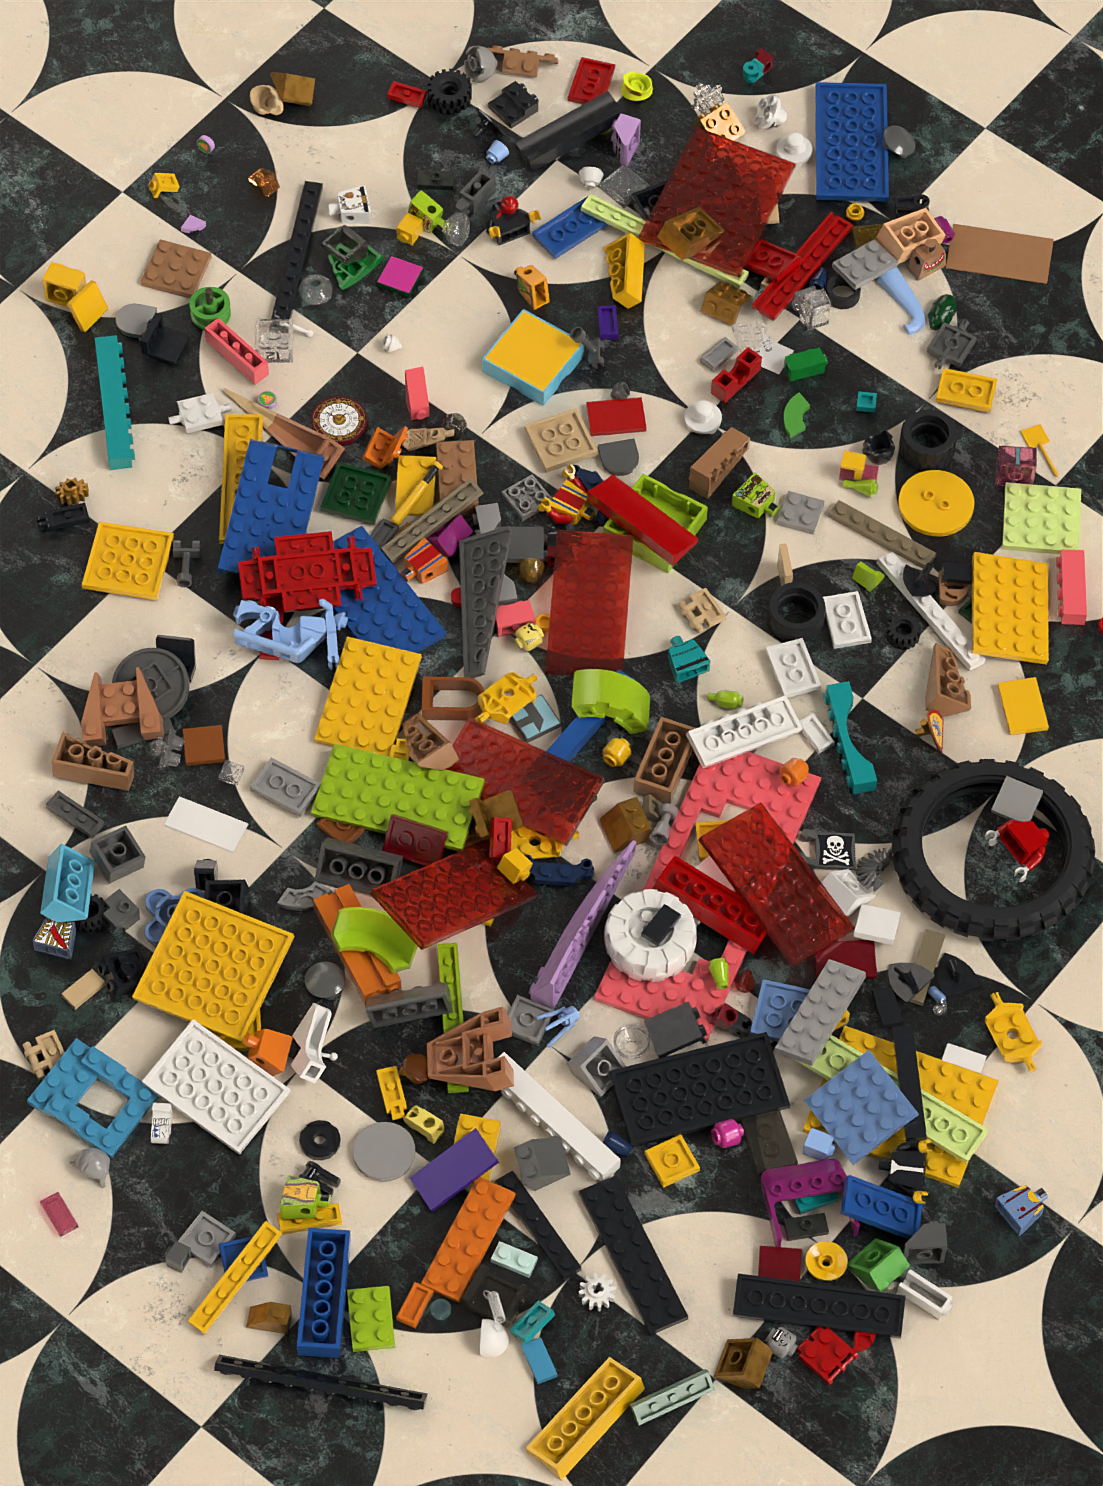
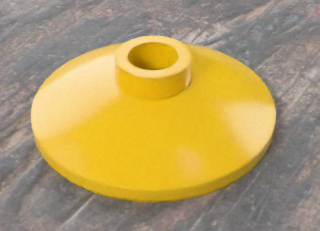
M829 1241L814 1244L808 1250L805 1260L810 1274L823 1281H832L841 1277L848 1263L845 1251L838 1244ZM828 1262L830 1265L824 1266L822 1263Z

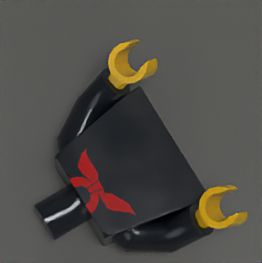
M496 202L492 206L493 211L490 213V219L487 221L486 234L490 236V239L495 237L499 246L530 234V222L534 224L535 220H541L538 210L528 213L518 208L515 213L506 214L501 209V202Z

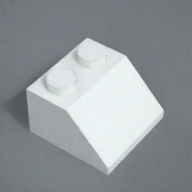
M849 869L829 872L816 889L821 894V898L835 907L834 910L841 916L855 914L860 910L861 904L866 905L876 896L866 886H863V883L858 881L857 877Z

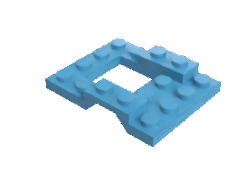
M76 1038L31 1094L27 1103L44 1115L55 1117L67 1125L77 1137L92 1147L105 1151L111 1159L159 1096L144 1086L141 1080L128 1073L126 1067L94 1046L90 1048ZM97 1079L129 1099L107 1129L92 1120L88 1113L76 1106Z

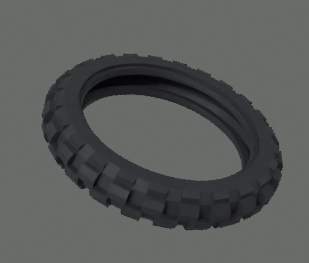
M979 759V762L971 763L968 760L955 763L954 767L948 769L942 768L933 773L928 780H923L913 789L912 794L906 798L895 821L891 847L892 860L904 892L909 894L912 898V903L922 913L925 912L931 917L930 920L943 928L947 926L953 929L954 933L967 938L970 935L979 937V940L994 942L995 939H1004L1007 942L1021 940V937L1028 935L1033 937L1041 934L1047 928L1062 922L1071 911L1075 910L1082 901L1092 878L1095 865V841L1091 833L1092 828L1087 816L1083 815L1081 806L1072 795L1069 796L1065 792V788L1056 780L1046 778L1043 772L1032 767L1029 769L1019 766L1020 763L1006 760L1003 763L995 762V759ZM1008 776L1043 790L1036 809L1048 818L1059 834L1064 849V867L1056 882L1045 893L1031 901L1008 907L983 906L958 897L936 879L924 857L922 836L930 819L946 804L971 794H999L1004 780Z

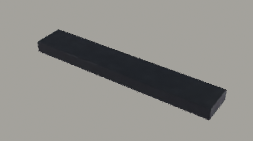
M913 1025L892 1026L899 1089L919 1114L904 1126L905 1140H926L927 1134Z

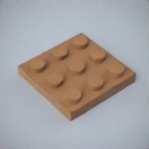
M160 239L141 279V286L191 298L200 285L212 255L210 252Z

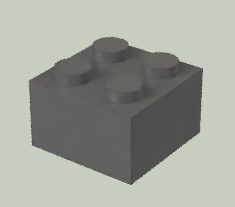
M126 825L91 841L89 853L109 884L144 868L146 856Z

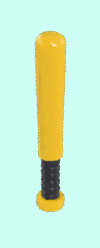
M436 460L432 463L433 467L424 479L420 480L392 516L391 521L395 525H401L429 486L428 484L439 470L443 469V466Z

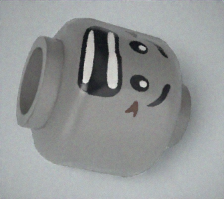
M784 1327L773 1328L765 1340L767 1346L772 1349L773 1354L781 1359L787 1355L791 1357L798 1347L795 1344L796 1336Z

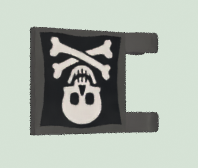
M810 829L802 830L801 841H815L816 859L811 857L803 858V870L815 868L856 869L855 834L815 832Z

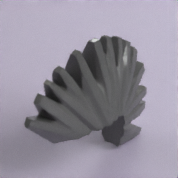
M883 848L882 852L880 849H878V852L874 850L875 856L867 853L869 858L862 857L858 861L859 864L856 865L858 868L855 869L856 875H859L857 879L858 881H864L862 885L866 886L867 889L874 885L873 891L876 892L882 886V880L878 875L891 863L892 848L888 852H886V848Z

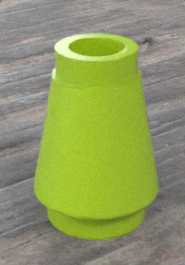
M725 958L711 960L708 968L717 989L728 988V963Z

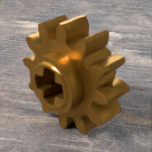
M67 478L64 483L59 482L60 487H55L57 500H60L61 504L67 502L68 506L71 504L78 505L80 501L85 502V497L89 496L88 483H84L83 479L77 481V478L71 480Z

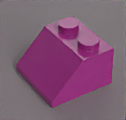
M457 514L426 539L444 557H451L457 552L459 540L469 538L468 536L473 530L461 514Z

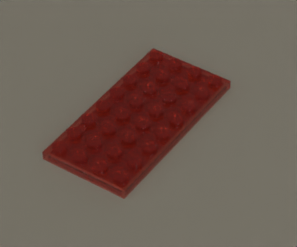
M557 530L545 674L574 676L575 671L585 669H601L617 672L619 669L623 672L634 535Z
M471 717L468 718L452 745L459 760L453 766L445 769L484 778L485 783L480 796L482 801L505 791H512L523 821V827L565 846L570 842L605 782L604 777L484 723L479 724V722L477 723Z
M761 802L699 838L701 845L792 968L854 931L855 927Z
M486 840L376 887L370 895L413 942L423 950L533 901L538 894L525 880H520L513 884L497 869L502 858L489 857L490 843Z

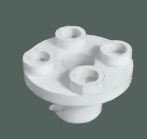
M771 94L766 98L760 99L758 102L759 109L753 123L761 129H767L772 124L774 127L776 125H783L787 118V112L784 107H781L780 98Z
M791 133L779 140L776 148L777 158L786 164L800 167L810 159L812 145L800 133Z
M702 400L691 404L686 409L684 420L690 432L714 434L721 424L722 414L716 405Z

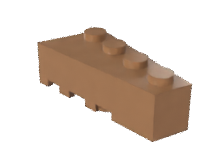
M733 427L724 432L720 439L690 467L689 489L708 499L749 449L750 437Z
M62 732L51 761L53 777L129 791L134 778L133 761L112 752H104L98 746L94 745L92 747L85 744L83 740L79 738L73 739L69 737V734Z

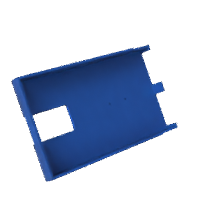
M250 439L217 574H222V570L239 574L238 562L248 561L253 558L252 547H255V551L256 546L260 547V557L276 556L274 537L307 533L325 459L324 455ZM276 449L297 453L288 488L268 484Z

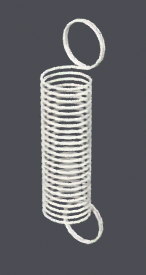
M485 1290L488 1292L487 1299L495 1322L499 1316L501 1323H503L505 1315L498 1293L496 1292L497 1297L493 1298L492 1293ZM497 1318V1323H494V1324H497L498 1326H500V1325H499L500 1322H499V1320H498V1318Z

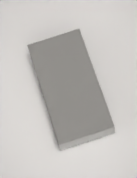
M724 337L700 358V363L714 372L738 351L739 347Z

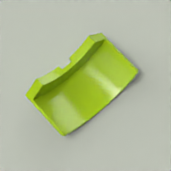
M585 669L574 672L572 708L579 718H604L608 716L614 718V722L624 727L630 735L648 731L650 694L641 684L626 675L609 670Z
M365 907L340 909L331 933V937L339 952L349 950L372 952L376 958L389 968L392 974L410 969L419 944L413 932L400 920L380 910Z

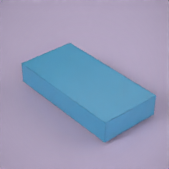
M541 1337L521 1345L537 1384L557 1377V1372Z

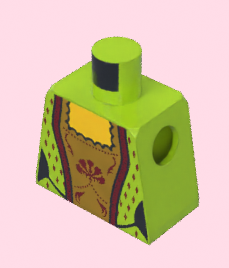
M287 1175L280 1203L281 1219L316 1217L318 1206L330 1207L331 1195L321 1194L320 1185L317 1181Z

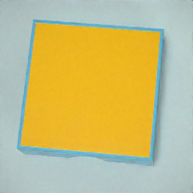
M523 309L482 358V372L503 384L517 389L524 396L544 406L558 389L561 381L573 371L585 356V346L581 342L575 343L570 338V334Z

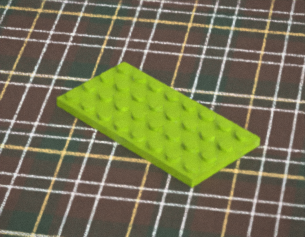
M334 744L311 811V816L321 819L327 818L329 821H338V823L351 824L354 827H363L367 830L386 834L392 814H396L448 831L445 848L463 852L473 821L469 812V807H471L469 800L474 798L480 799L485 780L484 778L450 770L420 767L415 762Z

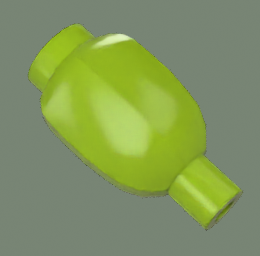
M721 690L717 693L709 692L707 700L715 701L718 706L723 708L736 709L737 707H742L744 697L736 691Z

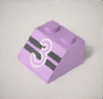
M620 113L618 119H615L612 124L614 132L611 141H613V150L623 168H627L640 143L641 120Z

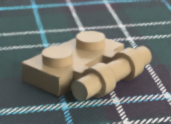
M707 588L690 595L689 600L691 603L686 604L684 600L678 603L681 609L680 612L684 617L688 618L690 626L698 633L704 631V627L701 625L703 623H706L710 628L726 620L725 613ZM697 610L700 615L696 617L693 611Z
M55 1030L35 1037L38 1044L32 1047L30 1042L22 1045L25 1050L24 1055L26 1059H29L32 1065L31 1070L38 1080H43L46 1077L43 1071L48 1068L51 1070L65 1053ZM40 1053L44 1057V1061L41 1062L38 1061L36 1056Z

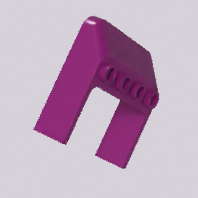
M826 1159L768 1169L762 1173L760 1183L775 1247H781L782 1242L774 1208L775 1203L837 1191L844 1192L847 1175L838 1160ZM849 1217L853 1236H858L859 1221Z

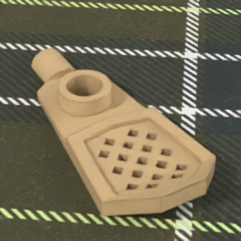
M409 429L406 432L408 437L401 445L408 451L419 449L436 442H442L446 437L454 436V429Z

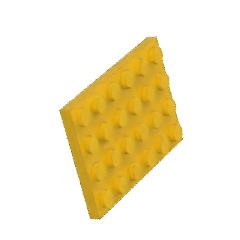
M974 552L972 555V653L1047 664L1049 661L1048 563Z
M347 637L314 742L332 747L334 744L389 756L392 744L395 745L422 654Z

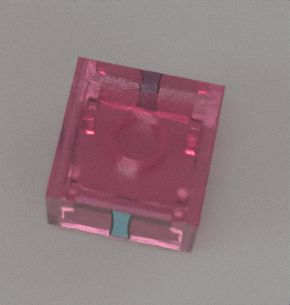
M999 446L995 464V486H1005L1006 482L1033 485L1037 467V448Z

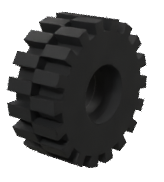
M450 68L449 71L442 69V73L437 71L435 76L432 75L430 80H428V103H430L432 108L435 107V111L439 112L442 110V114L450 112V115H453L454 111L458 114L461 112V109L465 110L467 105H470L472 100V84L470 83V78H466L464 72L460 74V70L453 72V69ZM452 90L456 93L453 95H446L443 92Z

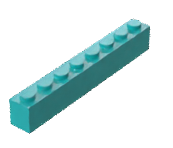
M117 335L95 338L109 467L110 470L132 468V460H135L134 449H130V445H133L132 433H128V429H132L131 419L126 416V414H130L129 403H125V399H128L127 387L123 388V384L126 383L125 372L121 373V369L125 368L124 359L119 356V354L123 353L122 342L118 343Z

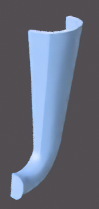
M895 267L879 276L877 283L911 316L912 321L903 326L907 333L911 335L923 328L925 315L911 288L898 268Z

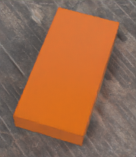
M414 1282L396 1320L416 1328L434 1294V1290Z

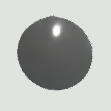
M896 125L886 128L883 135V146L886 149L898 154L901 158H906L914 152V138L906 129Z
M331 962L316 963L308 969L305 975L306 989L312 995L324 998L325 1000L333 999L343 989L345 984L343 970Z

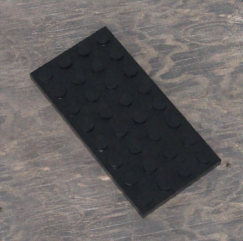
M767 1032L610 1070L612 1084L630 1143L633 1147L673 1138L680 1134L685 1135L713 1128L716 1123L733 1119L737 1122L789 1109L791 1106Z

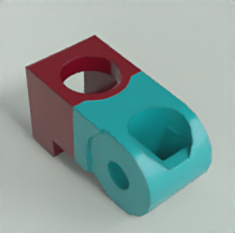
M762 48L758 49L756 57L744 64L743 79L749 83L757 81L773 68L774 57Z

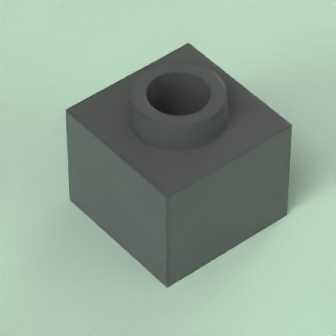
M175 1241L173 1246H169L165 1252L167 1266L182 1273L192 1257L191 1248L178 1241Z

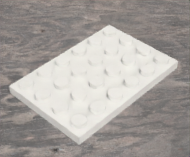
M194 1019L142 1081L144 1086L239 1155L290 1093L288 1087Z

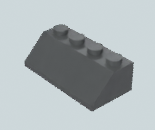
M326 838L321 844L315 881L337 887L350 884L353 891L391 900L400 876L403 856Z
M436 982L425 987L416 986L405 991L396 990L393 993L384 995L376 994L374 997L367 998L365 1006L373 1028L453 1013L451 993L447 982Z

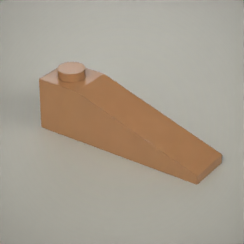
M937 643L933 646L925 695L926 710H937L942 717L970 711L971 695L969 690H965L963 685L965 680L964 677L959 675L957 670L959 665L951 649Z

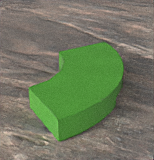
M800 392L789 400L784 411L783 424L789 438L796 436L806 429L803 416L810 409V404Z

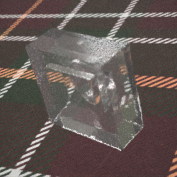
M225 760L219 774V780L238 785L244 772V765Z

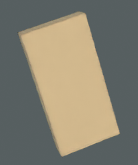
M91 969L61 994L76 1010L102 989L106 982Z

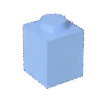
M811 1128L804 1144L803 1154L817 1160H826L828 1156L832 1157L836 1149V1145L833 1144L834 1137Z

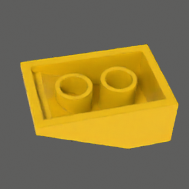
M399 455L396 511L420 480H423L433 467L432 463L436 460V457ZM436 474L408 515L423 516L434 507Z
M460 1114L454 1144L476 1128L494 1155H496L501 1133V1121ZM492 1168L480 1177L490 1181Z

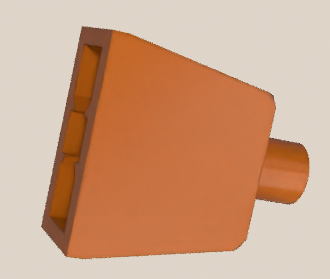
M262 1029L255 1032L254 1035L247 1033L242 1043L250 1047L248 1059L271 1076H275L284 1072L293 1037L269 1029Z

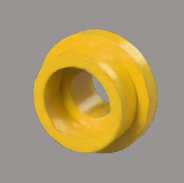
M851 204L846 210V216L853 221L861 220L864 216V209L859 204Z

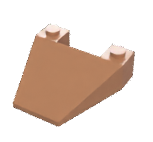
M499 1007L484 1011L428 1042L427 1065L429 1079L491 1091L513 1087V1068L505 1056L494 1059L493 1041L512 1037L511 1019L504 1008Z

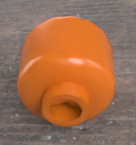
M791 758L780 767V779L785 785L796 787L808 778L809 767L804 760Z

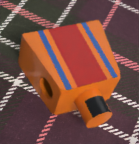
M424 537L404 557V567L406 569L400 574L406 582L415 577L421 584H424L448 571V560Z

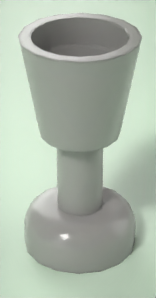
M669 803L660 805L658 813L662 818L661 822L656 824L649 836L651 842L656 845L664 846L668 843L670 831L668 823L678 816L677 807Z

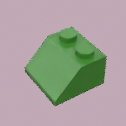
M876 1238L847 1263V1267L868 1288L878 1292L887 1289L890 1283L903 1275L904 1271L910 1266L899 1246Z

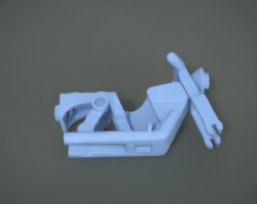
M320 599L319 605L325 608V612L321 617L301 616L300 621L296 625L287 628L281 625L278 611L270 606L262 607L251 600H241L240 606H236L233 614L236 624L240 625L246 619L257 620L251 626L246 627L245 631L235 629L233 637L236 639L234 643L294 663H300L327 637L328 667L332 670V664L335 663L337 669L339 655L336 627L339 631L341 628H345L348 617L345 616V612L333 616L332 604L325 599ZM272 629L273 640L260 637L265 631Z

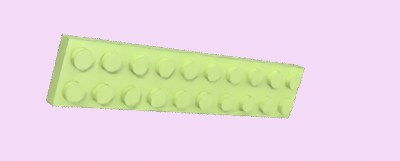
M831 1035L813 1066L800 1061L797 1062L829 1081L863 1054ZM882 1066L899 1088L898 1075ZM921 1089L927 1139H930L932 1144L967 1164L988 1134L989 1129Z

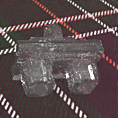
M702 83L696 85L697 91L693 93L696 98H694V104L691 105V108L693 110L698 109L703 114L704 112H709V109L712 108L708 103L709 101H712L714 105L723 104L725 99L721 93L722 86L719 84L711 89L710 85L704 86Z
M170 729L164 742L163 737H158L157 740L151 742L150 748L155 751V756H160L162 752L159 768L165 769L167 765L177 767L180 762L181 755L173 753L172 749L180 751L184 738L176 736V730Z

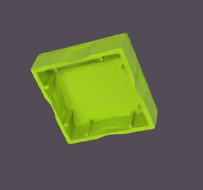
M643 473L632 487L633 490L693 535L697 534L707 520V506L686 495L674 492L663 483ZM610 518L604 525L603 540L609 541L616 547L669 573L673 567L671 564Z

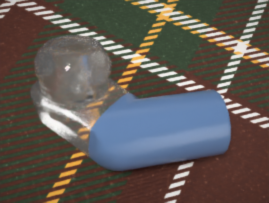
M935 986L929 988L928 994L937 1003L933 1007V1012L935 1015L940 1016L947 1011L946 996Z

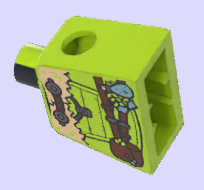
M422 190L410 201L408 213L423 219V230L425 232L431 233L435 228L441 232L445 231L449 223L441 218L443 208Z
M754 473L732 496L733 507L756 518H760L765 511L774 516L779 510V506L774 503L775 490L757 473Z

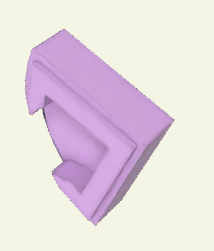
M190 215L182 225L181 231L185 233L196 230L200 231L206 227V222Z

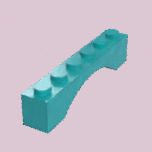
M850 682L826 685V693H823L824 704H828L829 707L827 713L829 721H832L834 725L832 726L834 738L837 737L838 754H842V769L847 772V787H851L852 794L875 791L877 778L873 764L856 750L847 731L846 721L853 707L854 700Z

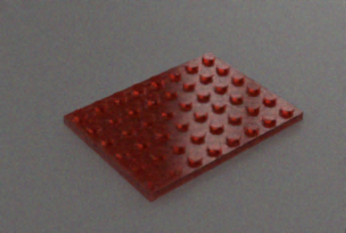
M696 127L639 234V239L674 253L657 237L665 221L700 207L724 229V232L688 259L739 278L796 167V163Z

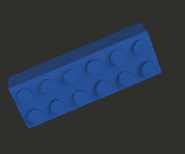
M308 1228L297 1339L298 1356L340 1358L351 1246L350 1230Z

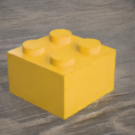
M51 262L42 277L45 300L69 308L67 303L86 285L85 273L78 269L66 267L63 264Z

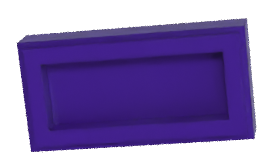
M616 305L597 306L600 340L618 339Z

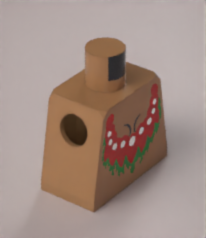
M927 239L924 244L913 250L907 269L918 281L946 266L944 248L936 239Z

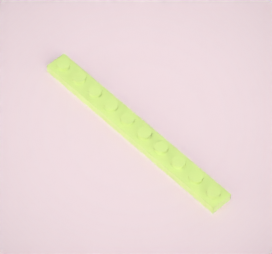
M591 194L582 204L581 211L627 234L631 233L641 241L678 258L657 237L661 228ZM703 249L694 256L683 260L739 289L749 274L748 271Z

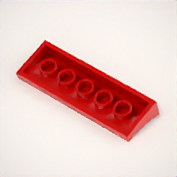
M613 474L596 487L587 491V502L672 566L698 543V538Z
M675 855L652 888L678 897L682 904L687 905L694 918L752 954L756 952L777 919Z

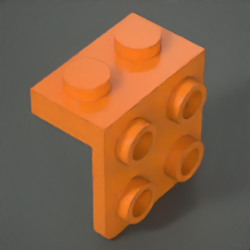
M404 426L394 436L377 427L373 432L362 460L379 470H382L386 465L389 466L393 459H397L402 449H400V446L408 437V434H406L408 427Z

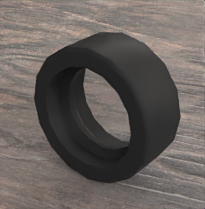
M839 274L834 275L828 280L826 285V300L834 308H852L860 299L861 287L855 290ZM837 286H847L854 291V294L849 297H839L832 290Z

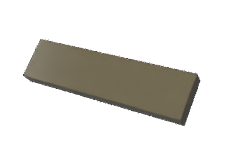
M926 929L915 964L934 973L945 935ZM930 982L909 1002L923 1006Z

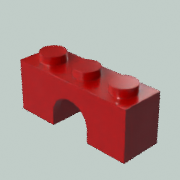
M747 347L736 357L735 365L729 373L723 369L712 380L711 394L723 403H726L761 370L762 356Z

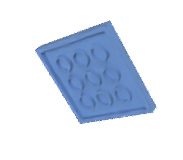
M870 1050L804 1099L853 1165L919 1115Z

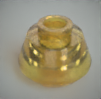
M527 558L519 564L521 575L528 582H536L540 579L545 569L544 563L537 558Z

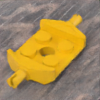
M509 672L483 691L477 700L483 713L476 717L477 723L482 724L486 719L490 718L506 725L510 717L528 703L535 702L537 697L536 690L531 684L538 680V676L532 673L528 678H523L515 672ZM504 693H511L513 696H506Z
M555 817L552 818V822L523 824L521 828L511 832V851L517 848L524 855H530L532 859L560 857L567 840L579 839V831H564ZM536 839L540 844L532 846L529 842Z
M998 992L991 994L990 997L995 1004V1008L986 1016L985 1023L1004 1061L1009 1063H1025L1029 1073L1034 1072L1037 1068L1032 1061V1057L1042 1047V1041H1039L1023 1011V1004L1004 1003ZM1009 1032H1015L1017 1033L1018 1038L1011 1039L1008 1037L1007 1034Z

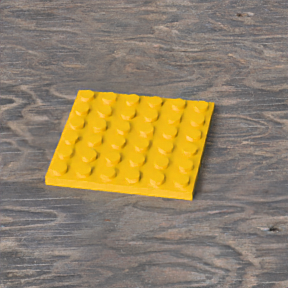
M184 891L132 998L185 1021L191 1022L194 1019L206 1029L242 1043L244 1036L249 1033L294 939V934Z

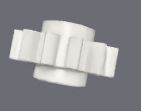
M594 1273L593 1279L586 1276V1283H580L579 1297L583 1298L582 1305L589 1303V1310L597 1306V1310L601 1311V1305L609 1308V1301H615L613 1294L616 1293V1287L612 1286V1279L605 1281V1274L598 1278V1275Z

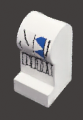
M153 1103L151 1143L168 1144L172 1125V1105Z

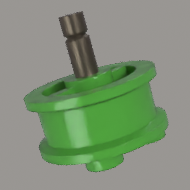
M204 287L197 290L190 298L191 320L197 327L205 330V327L217 318L225 324L230 320V299L222 289Z

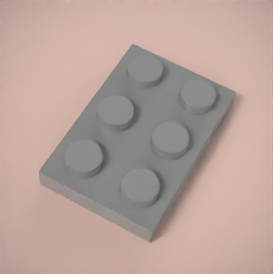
M874 239L834 261L832 268L856 290L897 267L898 261Z
M271 757L251 784L250 791L301 817L317 795L321 783Z

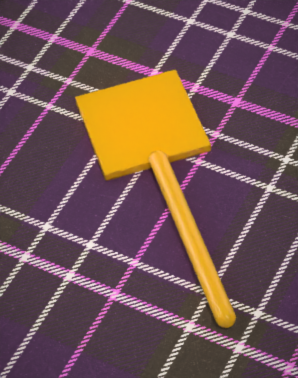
M1039 424L1020 430L1029 449L1039 446L1054 475L1058 477L1059 474L1043 447V444L1049 443L1050 440L1042 425Z

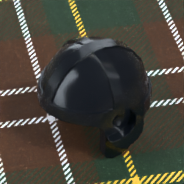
M884 430L878 435L867 437L863 443L862 453L873 464L881 465L888 463L893 457L895 445L892 441L893 436L887 430Z

